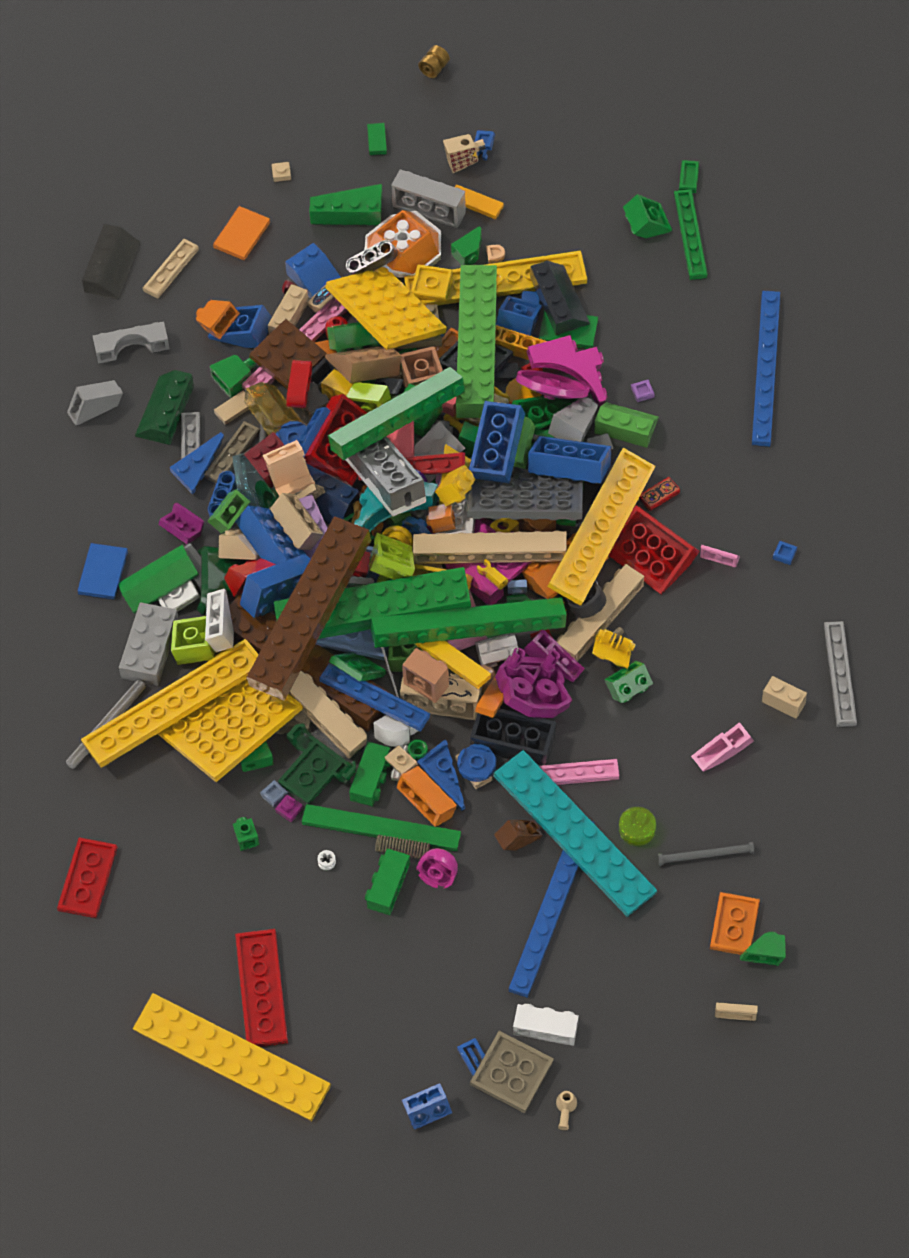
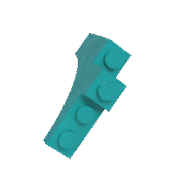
M424 482L426 502L407 511L429 510L428 507L436 506L439 500L435 493L438 484ZM367 486L365 492L360 496L362 509L359 518L355 520L354 524L368 529L370 533L375 526L392 517V515Z

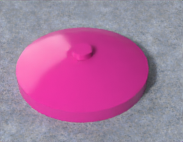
M520 370L516 377V381L521 385L543 394L545 398L555 400V398H585L588 396L590 389L580 381L543 371Z

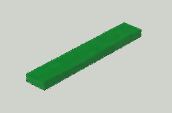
M692 189L674 191L689 280L707 278L708 274Z

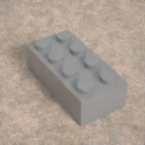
M401 169L391 185L392 203L395 208L409 212L417 211L427 219L454 228L459 227L466 213L465 191L460 188H455Z
M146 603L139 604L119 665L121 679L134 682L141 680L145 684L159 685L172 644L173 621L179 620L177 609Z

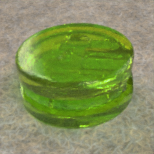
M632 807L621 815L619 834L627 844L643 846L653 839L656 831V820L648 809Z

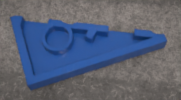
M221 432L170 467V472L191 494L195 493L198 482L204 477V472L209 468L214 459L213 455L222 444L224 435Z
M444 740L423 758H420L417 761V766L426 772L454 801L457 807L463 811L465 809L464 799L460 791L448 743Z

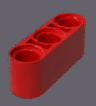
M292 361L286 399L287 407L306 408L312 375V361Z

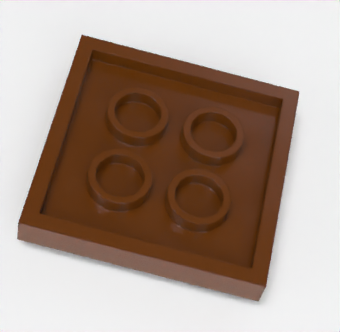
M285 319L249 354V357L288 390L293 360L312 361V369H314L325 358L327 353Z

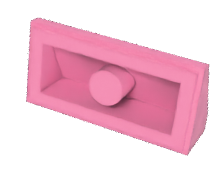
M701 545V558L731 567L737 566L740 556Z

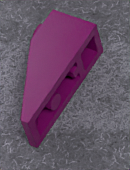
M541 630L523 648L530 657L546 659L550 650L552 652L553 650L557 651L560 654V658L555 667L561 670L564 678L572 682L585 669L545 630Z

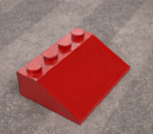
M340 394L331 397L326 407L331 411L304 459L312 467L347 485L353 486L358 474L346 460L341 459L331 450L328 435L367 414V412L347 396Z
M636 505L614 543L609 556L623 567L627 564L642 574L644 582L662 595L691 565L700 551Z

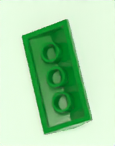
M182 544L119 582L118 585L123 597L135 614L140 603L152 604L195 578L199 573Z

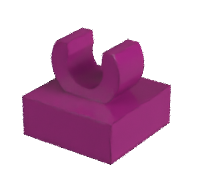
M286 795L275 808V812L289 822H292L303 809V805L291 796Z

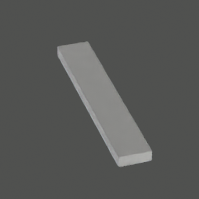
M844 621L824 622L837 727L856 726L857 720Z

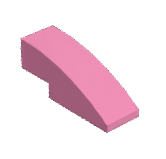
M739 722L725 734L723 732L691 757L704 772L731 758L753 743L754 740Z

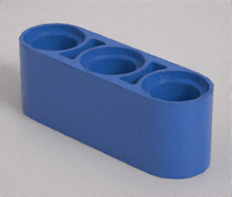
M224 471L218 477L208 506L209 518L224 500L220 498H225L228 493L237 489L236 478L231 471Z

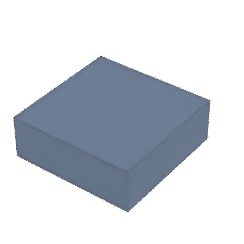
M274 780L260 794L275 808L288 795V792Z

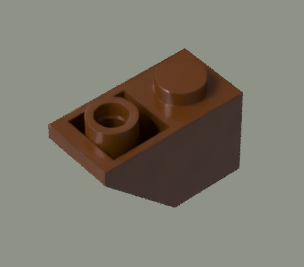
M508 820L494 834L503 850H518L543 836L538 824L534 820Z

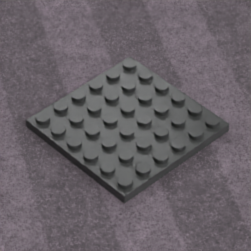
M528 462L526 469L513 467L510 483L476 479L471 485L472 489L469 491L467 518H511L513 520L520 518H529L531 520L568 519L571 521L582 519L583 480L573 481L569 478H554L549 475L539 476L535 473H528Z

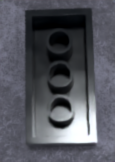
M500 708L493 718L478 713L470 736V745L482 744L489 747L493 754L509 758L515 757L524 750L536 764L547 765L556 735V722L538 717H528L521 713Z

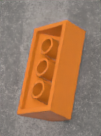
M577 532L567 539V549ZM561 561L533 562L522 571L529 589L547 599H552L559 593L547 586Z

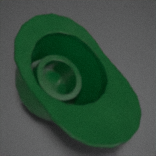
M259 480L256 482L255 491L259 502L264 508H271L279 498L278 493L275 489H271L264 481Z

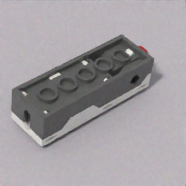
M387 436L345 459L392 516L426 502L423 478Z

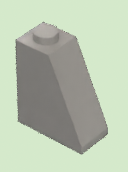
M115 380L76 387L67 413L75 425L84 423L117 407L123 394L122 390L118 387Z

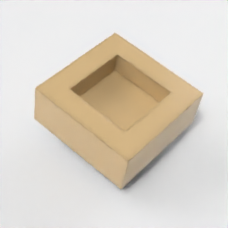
M289 162L272 164L274 182L291 180Z

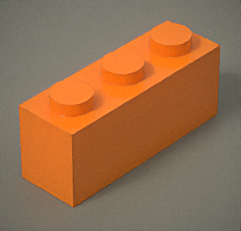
M419 766L400 776L396 788L435 827L453 817L457 805Z

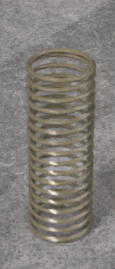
M378 834L375 851H380V853L383 851L385 853L389 842V849L392 843L391 850H393L395 844L394 851H396L398 845V852L401 846V853H403L405 839L403 838L401 846V838L398 845V837L395 843V837L392 842V836L389 841V836H387L386 840V835H384L383 839V835L380 838V834ZM408 839L405 841L404 854H406ZM409 840L407 855H410L411 858L417 857V859H421L423 841L420 847V841L417 846V841H415L414 845V840H412V844L411 840ZM426 842L424 843L423 855L425 849L426 852L430 850V843L427 844V848Z

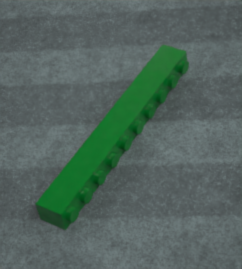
M561 597L371 618V633L374 647L379 648L564 628L566 626L567 614Z

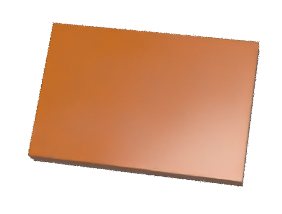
M239 206L214 242L213 248L245 261L270 224V218Z
M720 892L710 944L711 950L742 955L752 945L760 899Z

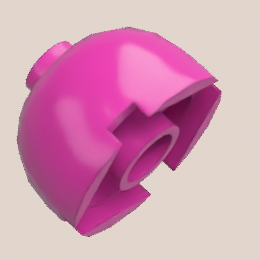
M436 848L429 850L421 857L417 870L419 869L420 879L427 885L438 888V885L448 888L455 880L458 865L455 857L450 852Z

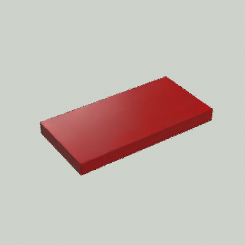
M78 838L57 906L58 911L97 918L118 847L116 844Z

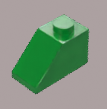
M477 227L451 244V255L461 265H473L479 259L482 241L481 227Z
M776 932L765 933L740 956V960L779 966L786 958L785 935H779Z

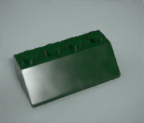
M173 370L159 376L135 437L167 445L171 444L181 420V413L184 412L194 388L192 374Z

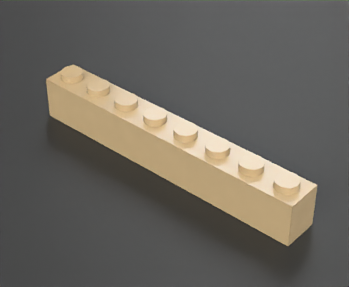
M517 531L515 533L461 532L458 534L421 533L414 534L413 537L414 564L484 563V559L489 560L490 563L561 561L567 551L566 532Z

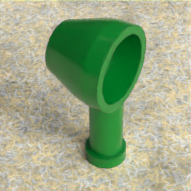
M414 740L408 745V753L416 761L427 754V744L422 740Z

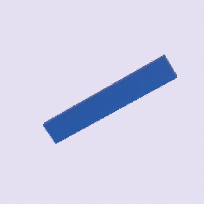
M330 663L319 678L320 682L420 732L430 718L429 712L366 681H358Z

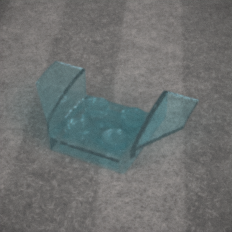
M245 453L232 456L237 490L250 501L247 506L263 507L261 499L256 492L248 488L246 473L257 471L245 457Z

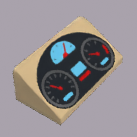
M324 286L307 302V305L317 313L334 296Z

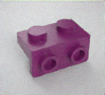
M175 503L172 512L160 518L158 525L182 542L188 544L201 536L204 521L179 503Z

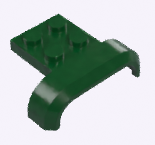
M203 546L198 550V554L201 556V599L197 611L205 616L207 611V594L225 589L227 594L233 595L224 577L231 566L235 564L239 566L247 562V560L219 558V548L212 546Z
M296 724L287 734V738L301 755L278 780V784L305 804L310 805L333 778L346 783L356 772L355 761H352V763L346 761L310 734L304 724Z

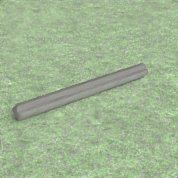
M137 680L93 731L123 714L146 688L145 683ZM83 743L66 760L67 765L72 769L76 768L89 753Z

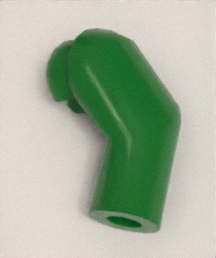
M524 594L506 595L507 603L531 601Z

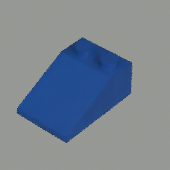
M314 243L285 261L287 275L299 287L308 290L310 298L320 291L327 281L341 278L326 255Z
M263 305L235 307L240 314L219 340L211 334L208 335V338L245 348H254L266 338L268 324L272 316Z

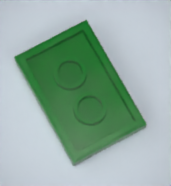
M544 311L539 339L551 341L571 336L572 341L575 340L577 348H593L598 317L587 315L590 325L555 335Z
M353 652L334 655L329 660L331 664L358 681L382 678L387 672L365 656L357 655Z

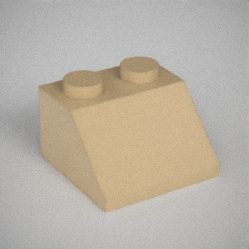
M233 528L219 535V558L250 560L260 558L241 529Z

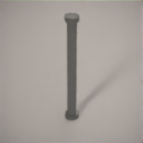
M748 842L746 845L662 855L661 853L658 854L659 866H662L664 863L746 852L754 854L753 842Z

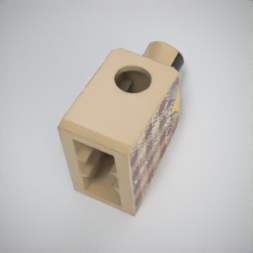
M469 134L443 140L447 161L452 173L478 162L477 152L486 149L483 139L473 142Z

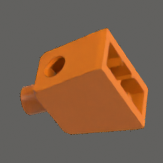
M210 300L204 308L197 310L196 321L206 332L220 340L240 313L229 301Z

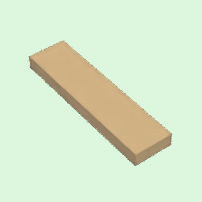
M183 239L144 285L143 291L158 299L199 250L198 245Z

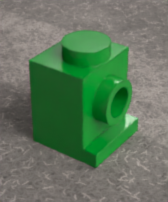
M241 817L237 819L236 823H233V828L240 851L259 846V839L252 818Z

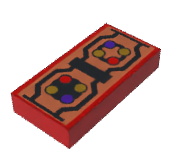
M667 477L641 493L639 499L651 511L679 494L680 488L670 477Z

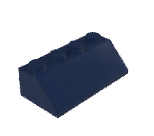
M306 463L315 484L322 486L325 490L324 494L315 499L324 522L330 525L334 516L344 519L352 514L354 511L353 503L360 501L359 490Z

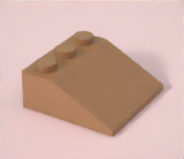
M370 347L325 355V358L350 383L398 376L400 372L401 355L394 348L386 350L384 347Z

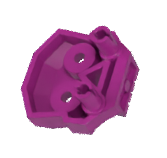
M515 648L512 655L508 656L506 661L499 667L495 676L506 705L528 717L554 718L568 709L572 699L563 685L565 680L561 670L555 667L560 654L555 650L553 652L550 650L546 659L524 657L525 651L521 648Z

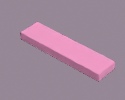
M617 759L539 766L556 785L619 780Z

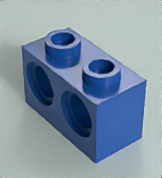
M440 1083L402 1099L414 1130L452 1113Z

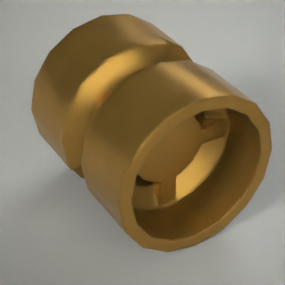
M434 45L418 63V67L425 76L435 78L450 61L449 54L442 47Z

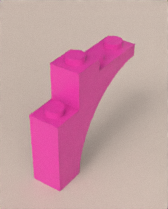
M571 336L528 347L527 355L532 369L543 367L564 371L590 388L589 392L598 406H602L605 403L607 392L605 388H602V376L600 371H597L601 368L604 360L602 353L598 352L597 347L576 352L577 345L575 340L572 341Z

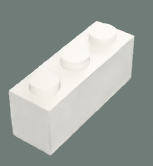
M518 1004L513 1025V1035L574 1046L579 1015H575L570 1011L558 1012L548 1007L541 1009L531 1004Z

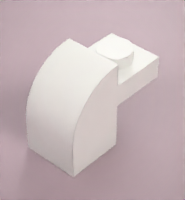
M388 715L374 722L375 738L388 746L407 745L410 743V736L418 732V730Z

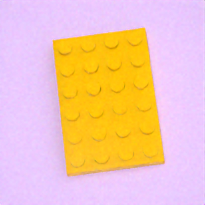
M385 267L326 282L325 288L386 350L446 333L447 327Z

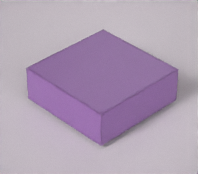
M649 380L631 384V390L637 402L655 397Z

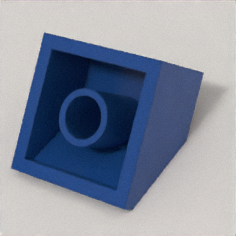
M508 295L498 311L496 325L531 336L542 305Z

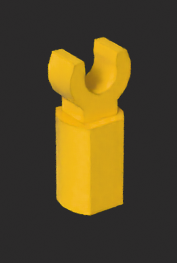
M484 559L486 568H481L477 565V572L481 575H486V578L499 590L503 589L507 585L508 579L495 567L492 568L489 560Z

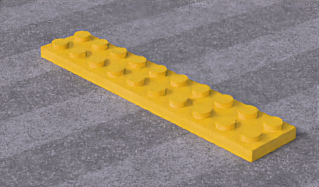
M581 251L486 265H497V297L519 294L522 291H536L530 279V266L544 261L564 265L573 285L587 284ZM461 268L452 269L453 275L446 302L418 299L424 305L437 304L438 306L458 303L460 300ZM415 275L404 276L405 286L410 291Z
M625 448L621 450L547 587L578 605H582L656 466Z
M244 639L234 645L233 648L226 650L81 739L83 745L101 768L246 680L259 654Z
M152 993L133 1027L134 1031L311 1122L331 1087V1083Z

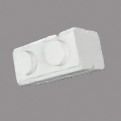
M514 633L475 642L480 664L488 667H495L498 665L497 662L506 661L508 656L512 655L515 648L518 649Z

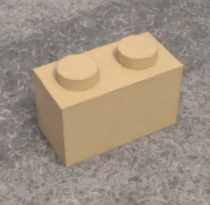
M772 676L763 690L762 702L797 719L805 706L807 693Z

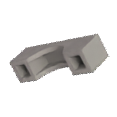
M154 322L149 325L93 335L98 363L116 360L118 353L123 348L133 344L143 345L152 353L169 349L164 322Z

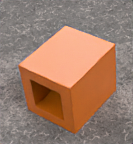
M442 504L428 507L429 515H426L428 527L431 526L433 533L456 529L455 514L451 504L448 506Z

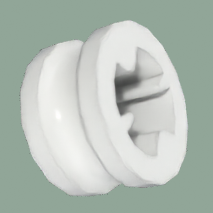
M329 850L320 852L318 855L319 867L323 870L333 869L336 864L334 853ZM323 858L330 859V863L323 862Z

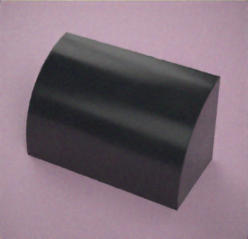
M326 358L312 370L308 395L315 394L321 388V382L334 369L337 370Z

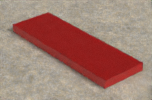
M268 929L237 933L235 937L246 1041L258 1047L288 1043L276 930Z

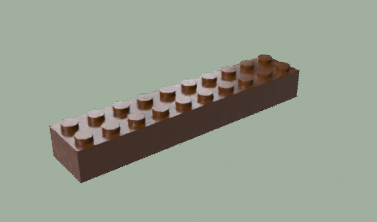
M334 516L247 675L251 688L285 701L371 542L368 529Z
M241 593L229 605L234 630L233 641L238 644L246 639L259 654L277 622L276 616L269 612L253 618L240 605ZM315 644L301 671L304 674H309L313 679V683L317 687L323 688L327 694L326 696L331 701L334 700L339 705L340 710L344 714H348L356 725L369 732L374 726V722L379 720L384 713L320 682V676L330 663L331 656L334 655ZM366 680V682H368V683H370V684H372V685H374V686H376V687H378V688H380V689L386 691L385 689H383L382 687H380L379 685H377V684L374 683L373 681H371V680Z

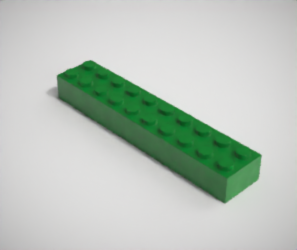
M461 567L345 588L318 639L371 630V618L471 607L465 568ZM289 599L274 601L276 620H278Z

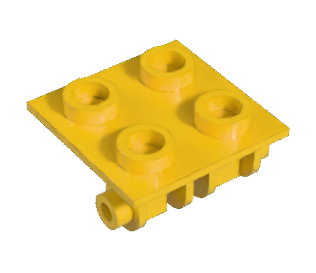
M600 629L595 636L592 654H595L600 659L609 660L616 666L628 669L631 651L635 647V644L632 643L633 641L624 637L621 642L622 636L620 635L617 642H614L617 636L616 633L613 635V632Z

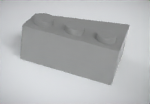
M587 397L578 399L553 415L548 433L558 439L583 442L593 423L598 404Z

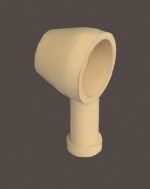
M564 1091L558 1095L556 1106L561 1111L558 1129L565 1131L569 1129V1113L576 1109L577 1099L570 1091ZM569 1097L570 1100L565 1101L563 1098Z

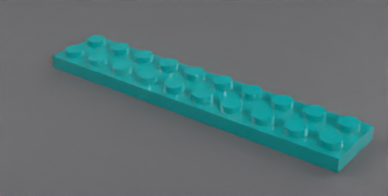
M524 750L494 772L493 776L626 917L657 893V889Z

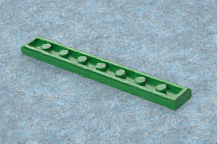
M306 804L302 819V825L376 838L380 834V838L383 835V839L384 835H386V839L389 836V840L392 836V840L395 837V841L398 837V842L400 838L401 842L404 838L405 841L408 839L407 843L411 840V844L412 840H414V844L417 841V845L419 841L420 845L423 841V846L426 842V846L430 843V847L455 852L458 851L461 831L308 804Z

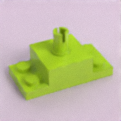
M376 533L369 562L370 571L379 574L376 583L389 581L390 578L395 580L413 575L415 566L411 545Z

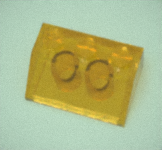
M259 382L246 388L244 402L268 435L272 432L276 434L285 423L291 421L302 422L294 410L286 406V399L276 386Z

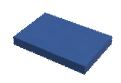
M91 543L79 583L78 594L115 600L128 549Z

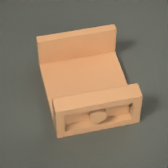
M297 440L263 455L273 485L279 496L282 493L295 494L311 484H315L303 457L305 455Z

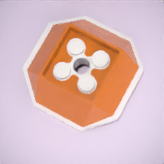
M402 210L397 214L390 215L365 236V250L383 240L390 241L398 250L396 259L382 267L387 268L389 272H392L399 278L415 275L418 264L433 266L441 260V230L417 211L409 212Z

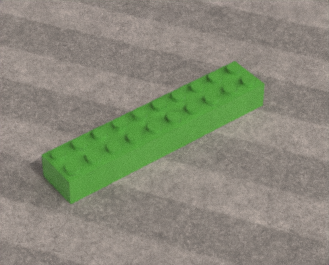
M461 265L457 373L463 377L465 392L456 396V418H481L484 402H494L497 265Z

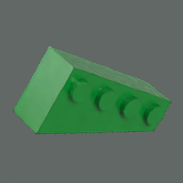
M382 184L310 197L309 213L311 224L379 225L382 222Z

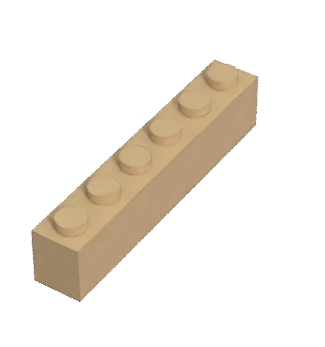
M627 564L622 569H618L611 582H607L602 588L607 600L603 609L589 618H578L576 621H572L568 626L567 632L564 635L561 634L556 642L578 662L595 642V636L599 630L606 629L644 586V576Z
M300 671L289 695L302 704V712L348 759L366 745V732L361 727H357L353 723L352 718L348 714H344L334 700L331 701L326 696L327 694L323 688L317 687L313 683V679L309 674H304Z

